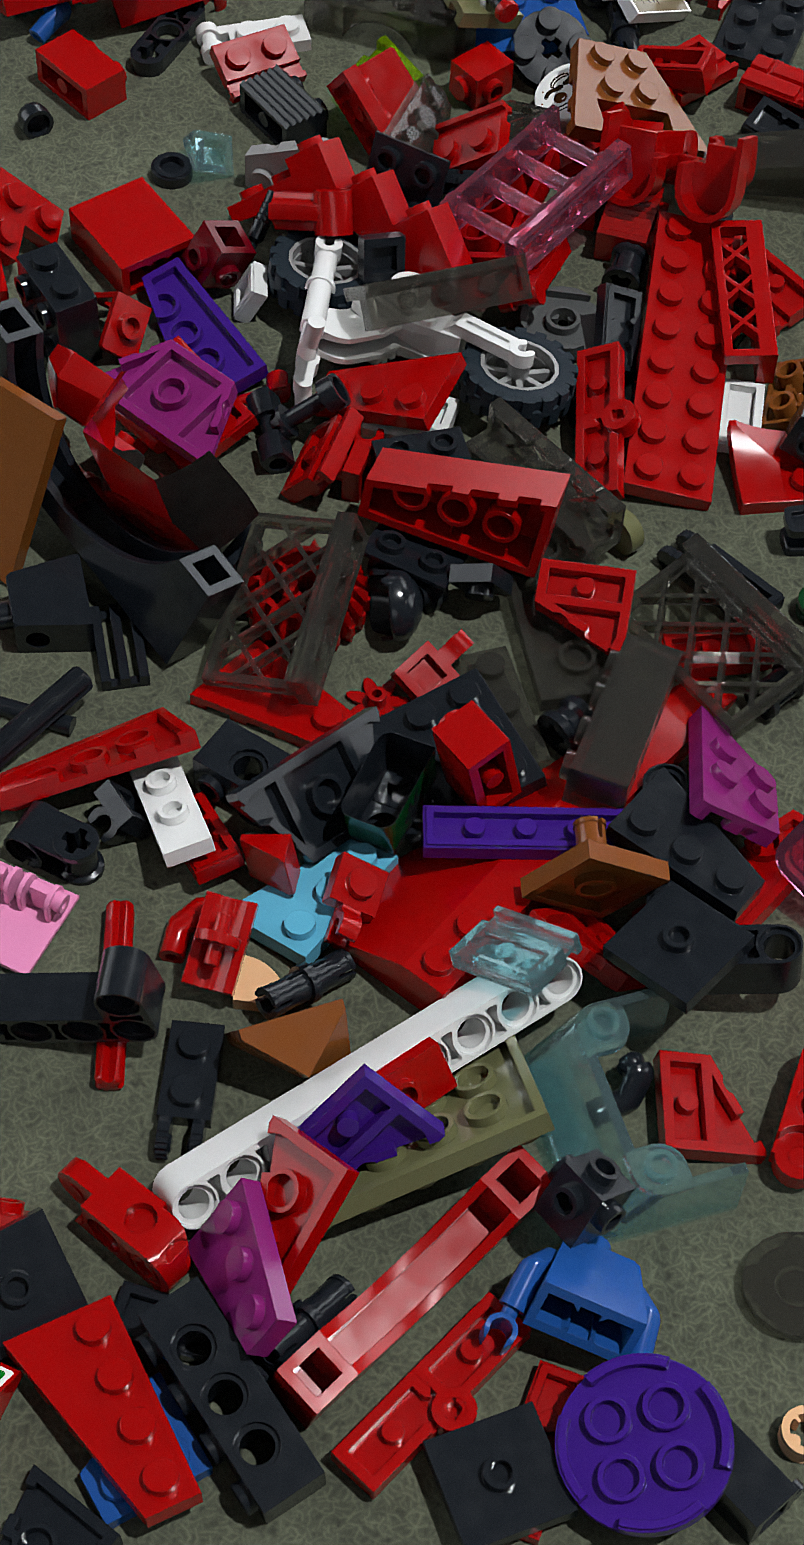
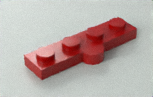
M619 341L577 351L575 500L581 508L624 499V439L632 436L638 430L641 424V416L635 405L630 400L625 399V351Z
M488 1292L331 1451V1461L373 1500L422 1450L423 1441L435 1437L437 1433L441 1435L476 1422L478 1407L473 1396L530 1338L532 1329L528 1325L523 1324V1321L517 1316L515 1321L518 1324V1335L507 1353L499 1355L506 1343V1336L499 1329H490L482 1344H479L478 1336L485 1321L490 1315L500 1312L503 1307L491 1292Z

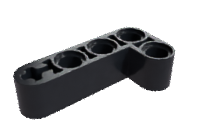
M124 945L110 946L104 949L99 972L0 974V1043L151 1041L158 1036L166 988L165 982L146 952Z

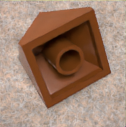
M343 998L225 1033L228 1044L299 1078H309L311 1075L323 1071L351 1054L347 1015Z

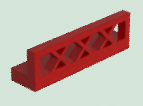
M719 220L710 223L709 234L723 364H753L755 383H773L778 360V347L762 220ZM742 235L741 245L736 251L721 241V236ZM733 265L742 269L743 281L740 284L725 275V272ZM738 298L746 303L747 315L744 318L729 309V306ZM743 332L750 337L751 349H733L732 341Z

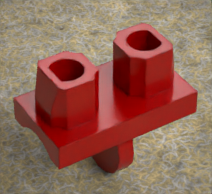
M211 891L206 892L181 979L183 984L231 997L234 996L259 908L257 903L230 898Z

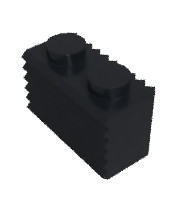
M276 64L273 69L269 68L267 72L263 70L260 75L256 73L254 78L249 77L247 81L242 80L240 83L241 112L274 145L294 140L299 144L316 135H321L324 138L327 137V120L329 118L327 107L320 98L314 99L305 91L301 80L297 76H290Z

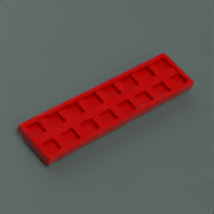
M660 210L655 222L631 402L640 413L641 424L632 436L626 438L624 451V494L688 509L708 511L712 502L727 365L723 364L709 234L710 223H698L686 216ZM741 235L721 236V241L736 251L741 244ZM733 265L725 272V275L735 282L738 267ZM734 302L729 306V309L732 311Z

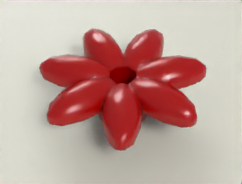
M367 677L363 681L364 692L348 691L346 693L348 700L358 704L350 710L354 714L364 708L377 706L381 717L409 702L406 697L392 696L396 688V683L393 680L380 687Z

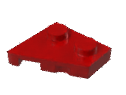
M542 558L535 595V609L613 659L623 661L637 570Z

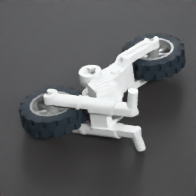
M289 230L287 231V236L280 235L275 240V245L271 246L267 270L269 293L272 298H278V304L282 308H291L294 310L293 314L302 317L299 328L301 334L293 377L295 405L312 396L313 377L317 374L320 357L337 364L348 365L367 361L371 365L386 363L387 359L392 360L396 355L417 359L462 352L467 365L456 383V388L460 390L459 397L464 404L469 403L470 410L478 416L483 414L487 417L486 421L496 425L499 422L506 423L508 428L519 429L520 426L536 429L540 428V425L543 423L551 425L557 422L558 416L564 417L567 414L576 388L578 366L573 365L575 360L570 351L565 352L563 350L564 346L557 340L550 341L546 339L547 335L536 331L533 334L526 332L527 329L515 327V330H507L506 327L496 328L466 312L453 316L439 310L431 304L429 299L430 281L425 276L416 272L404 271L395 274L391 279L389 291H384L381 288L382 281L363 283L358 278V237H356L355 232H353V235L316 236L314 231ZM313 416L304 421L303 423L311 421Z

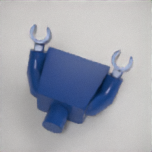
M598 1236L571 1249L562 1241L558 1250L546 1247L522 1259L499 1300V1303L503 1305L501 1311L487 1318L480 1330L478 1339L479 1344H482L490 1329H499L506 1336V1343L499 1355L507 1353L518 1335V1324L515 1320L519 1314L524 1316L523 1324L610 1360L633 1353H654L661 1320L658 1309L643 1287L640 1266L635 1261L612 1252L608 1240Z

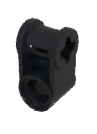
M35 800L32 802L4 839L6 850L15 859L21 862L29 860L27 865L33 868H40L69 884L76 886L90 885L101 878L105 870L104 858L98 850L100 839L96 829L89 823L79 821L64 814L43 801Z

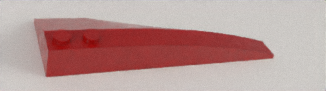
M689 678L583 743L570 755H564L543 768L542 771L545 774L547 786L507 806L624 809L643 789L644 774L649 768L662 763L677 766L689 753L688 719L703 706L718 721L737 701V696L709 678ZM423 846L412 850L399 858L398 864L389 873L376 917L369 922H362L357 940L355 942L347 940L344 949L350 953L355 964L415 1007L423 1010L494 967L527 931L522 924L532 909L548 908L550 906L545 903L522 898L520 878L551 860L423 858ZM330 944V946H332L336 950L339 949L338 947Z

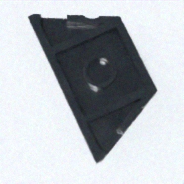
M377 706L364 708L226 794L225 797L228 803L266 834H291L298 860L302 864L315 863L350 840L341 804L374 745L373 723L380 722ZM386 813L372 816L367 823L374 824L386 816Z

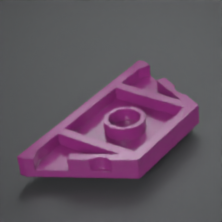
M172 339L151 346L149 350L143 353H133L118 359L120 367L105 372L113 379H116L121 371H126L122 379L128 390L116 405V411L191 463L208 451L215 455L238 394L235 381Z
M701 706L688 719L690 814L703 820L710 812L724 817L720 822L724 830L735 835H743L750 841L767 847L780 835L776 781L764 767L758 765L709 711Z

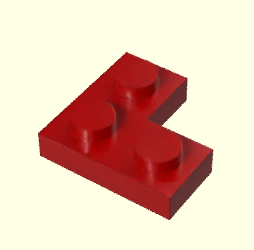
M0 167V258L2 264L8 266L17 262L16 256L19 255L22 237L39 248L58 242L64 211Z

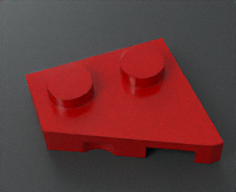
M560 907L532 909L523 922L522 926L528 932L576 961L582 969L596 977L606 987L616 992L645 987V985L603 957V945L616 934L603 919Z
M659 1050L653 1059L660 1157L735 1164H761L767 1157L766 1148L761 1140L754 1143L740 1119L744 1111L734 1094L729 1092L724 1086L723 1075L711 1055Z

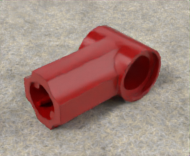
M327 188L315 189L313 192L287 190L274 192L273 198L268 204V219L272 221L276 230L314 231L316 236L353 235L352 189Z

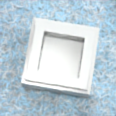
M253 261L235 285V320L250 323L267 299L268 277L266 265Z

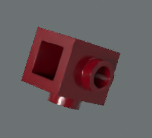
M204 220L182 254V258L189 271L203 288L228 289L234 287L239 282L242 274L256 255V251L238 220Z

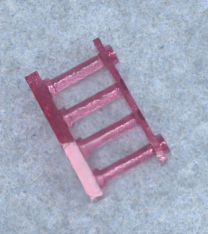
M552 104L454 191L449 192L439 205L448 202L459 230L468 223L503 243L505 246L507 270L521 279L633 178L631 145L616 139L609 147L599 153L561 134L559 107ZM554 149L584 165L585 168L576 176L569 178L538 160L549 150ZM525 173L558 192L547 202L540 203L510 185ZM497 198L526 214L529 218L519 227L513 229L484 213L482 210Z

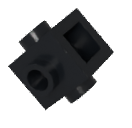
M598 1148L576 1157L573 1154H568L561 1158L549 1171L548 1178L551 1182L533 1209L571 1249L613 1230L625 1217L626 1210L623 1208V1205L635 1190V1186L621 1173L619 1166L611 1158L605 1156Z

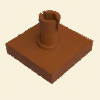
M584 816L576 819L572 824L575 833V847L520 878L522 898L602 919L669 882L670 873L668 861L608 845L606 820L602 817L598 819V816Z

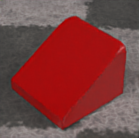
M241 834L240 842L250 876L286 894L294 895L301 869L292 835Z

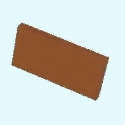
M0 376V580L6 584V576L10 572L23 569L67 417Z

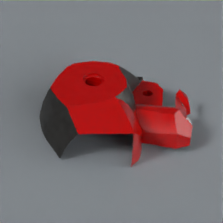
M57 344L48 358L47 366L53 406L56 410L84 427L83 433L88 446L103 474L102 492L130 523L165 546L193 550L215 545L220 550L235 539L259 515L246 492L210 451L192 464L173 474L165 476L158 472L161 478L155 480L142 472L141 466L145 459L144 453L149 447L139 438L135 440L122 430L117 436L115 435V407L128 390L122 379L126 371H121L117 378L113 379L75 351Z

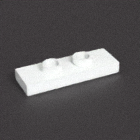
M177 756L129 771L167 868L216 850L212 836Z

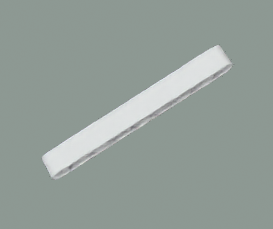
M534 943L525 947L449 993L444 999L441 998L169 1163L155 1177L152 1188L153 1193L166 1202L168 1212L175 1216L184 1228H201L214 1212L219 1202L227 1196L240 1178L260 1181L262 1172H270L275 1135L267 1132L269 1121L273 1115L286 1119L298 1127L364 1063L376 1072L428 1037L438 1042L453 1073L571 1000L578 993L582 984L583 975L581 967L576 961L545 943ZM509 994V996H508L506 1002H505L504 1004H502V1002L504 1001L505 997ZM465 1021L464 1026H463L462 1029L458 1032V1029H459L460 1025ZM239 1160L236 1168L227 1173L230 1165ZM192 1189L190 1195L185 1200L179 1202L181 1196L187 1190Z

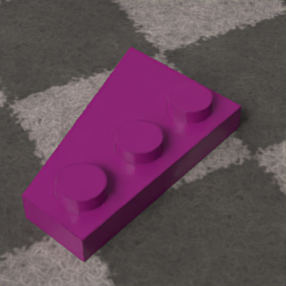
M240 1178L188 1242L189 1254L246 1354L268 1357L296 1325L297 1320L261 1182Z

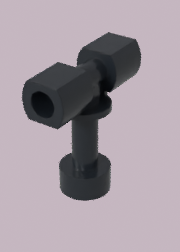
M330 373L315 383L317 393L289 410L281 404L280 397L268 386L258 388L247 396V408L256 417L259 423L256 427L262 433L256 440L260 464L271 475L286 473L295 465L289 439L299 435V424L324 409L335 414L351 404L349 393L336 374Z

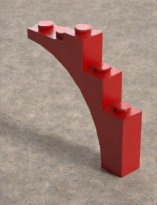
M316 135L297 144L299 152L284 159L288 169L271 177L274 185L265 189L262 183L252 186L239 193L241 201L227 207L231 219L240 222L257 215L268 189L274 192L283 190L313 192L315 189L327 188L352 189L353 231L359 235L395 231L403 233L406 236L405 271L419 273L430 281L429 299L434 307L454 315L488 300L448 202L432 207L428 200L409 208L394 170L377 174L373 167L355 175L339 137L323 141L321 135Z

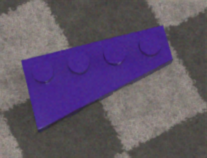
M179 257L141 277L164 341L173 340L179 335L200 359L235 381L238 393L266 378L268 369L265 362Z

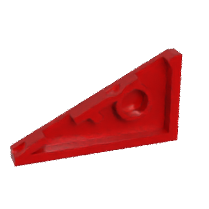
M273 1115L269 1121L267 1132L275 1135L270 1172L261 1173L260 1182L287 1286L291 1294L360 1172L286 1119Z

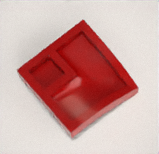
M729 420L727 427L729 459L740 515L784 512V509L787 507L804 504V462L779 448L786 431L765 429L737 420Z

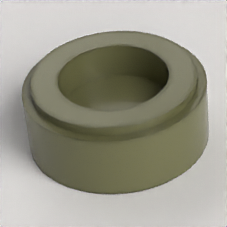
M617 507L602 517L601 530L604 538L622 555H629L643 545L644 531L642 525L631 511L623 507Z

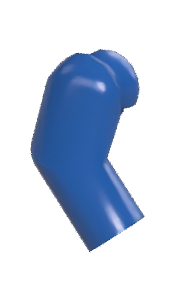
M68 2L44 7L45 13L29 29L31 36L40 43L45 44L57 29L70 19L72 10Z

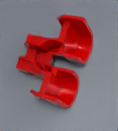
M618 109L605 112L597 161V182L602 194L610 202L619 206L642 204L653 199L661 190L663 183L675 185V199L679 209L687 218L698 223H713L732 215L741 205L745 188L751 183L755 174L758 136L750 135L738 138L737 147L725 145V138L720 135L709 137L705 159L697 157L698 133L694 130L652 131L632 127V119L626 110Z

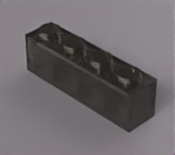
M627 633L620 651L611 649L602 675L608 678L606 684L597 681L589 702L588 709L594 711L592 717L582 716L573 742L579 745L577 752L568 749L561 765L559 778L567 780L562 801L582 808L624 809L673 689L683 651Z

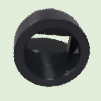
M26 103L18 113V124L24 134L30 139L49 134L53 128L54 119L52 115L40 103Z

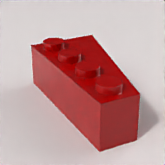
M383 447L366 478L357 515L535 578L548 547L571 474Z

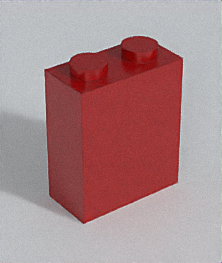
M143 177L69 208L72 239L116 291L130 297L145 290L141 277L176 257H179L187 267L182 254L194 237V234Z

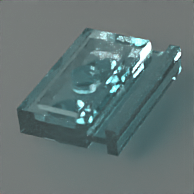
M497 905L493 909L494 917L489 922L482 919L449 950V954L454 968L534 998L568 965L566 958L571 953L578 955L583 949L578 933Z

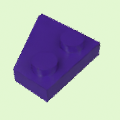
M365 1063L297 1127L355 1170L367 1162L378 1163L398 1156L397 1147L423 1138H427L429 1144L440 1141L445 1136L444 1123Z

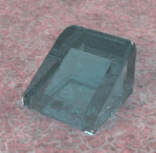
M194 130L183 138V145L194 172L225 177L234 176L231 135Z

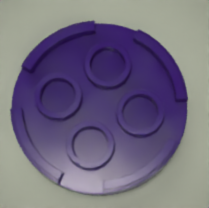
M633 1353L605 1361L584 1375V1379L571 1393L561 1415L558 1416L555 1430V1454L565 1486L577 1505L590 1518L617 1533L648 1538L666 1536L684 1530L698 1522L716 1505L723 1495L732 1474L735 1457V1439L728 1409L710 1381H706L700 1374L686 1365L671 1360L669 1356L654 1353Z

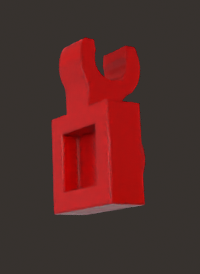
M362 424L350 447L351 451L349 455H346L336 476V480L342 482L341 499L359 503L366 478L371 470V441L384 439V429L378 428L373 438H362Z
M462 629L454 634L438 650L427 640L395 669L390 676L414 700L459 677L460 675L451 664L466 652L474 642Z
M345 851L336 857L322 899V903L335 909L325 934V942L344 949L347 940L351 942L357 940L362 922H369L376 917L389 872Z

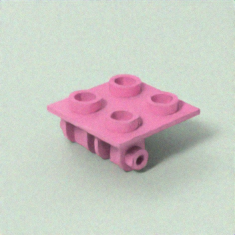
M0 861V966L15 973H31L80 899L79 895L65 890L61 885H54L40 879L36 874L27 873L18 866L13 867Z

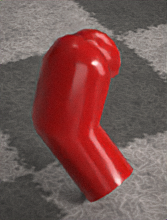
M196 897L169 918L159 952L161 960L179 964L184 962L191 934L196 930L205 897Z

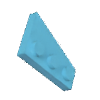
M350 839L315 863L301 865L294 895L286 894L267 885L243 899V901H250L259 905L250 937L296 964L306 962L308 965L313 963L330 945L324 939L335 909L322 903V899L336 857L345 851L390 873L398 864V855L376 849L371 844L360 843Z

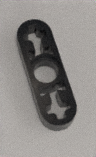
M200 1L159 15L130 50L132 71L142 77L161 75L195 36L196 27L206 21L204 2ZM165 34L177 36L175 39H161L159 37Z

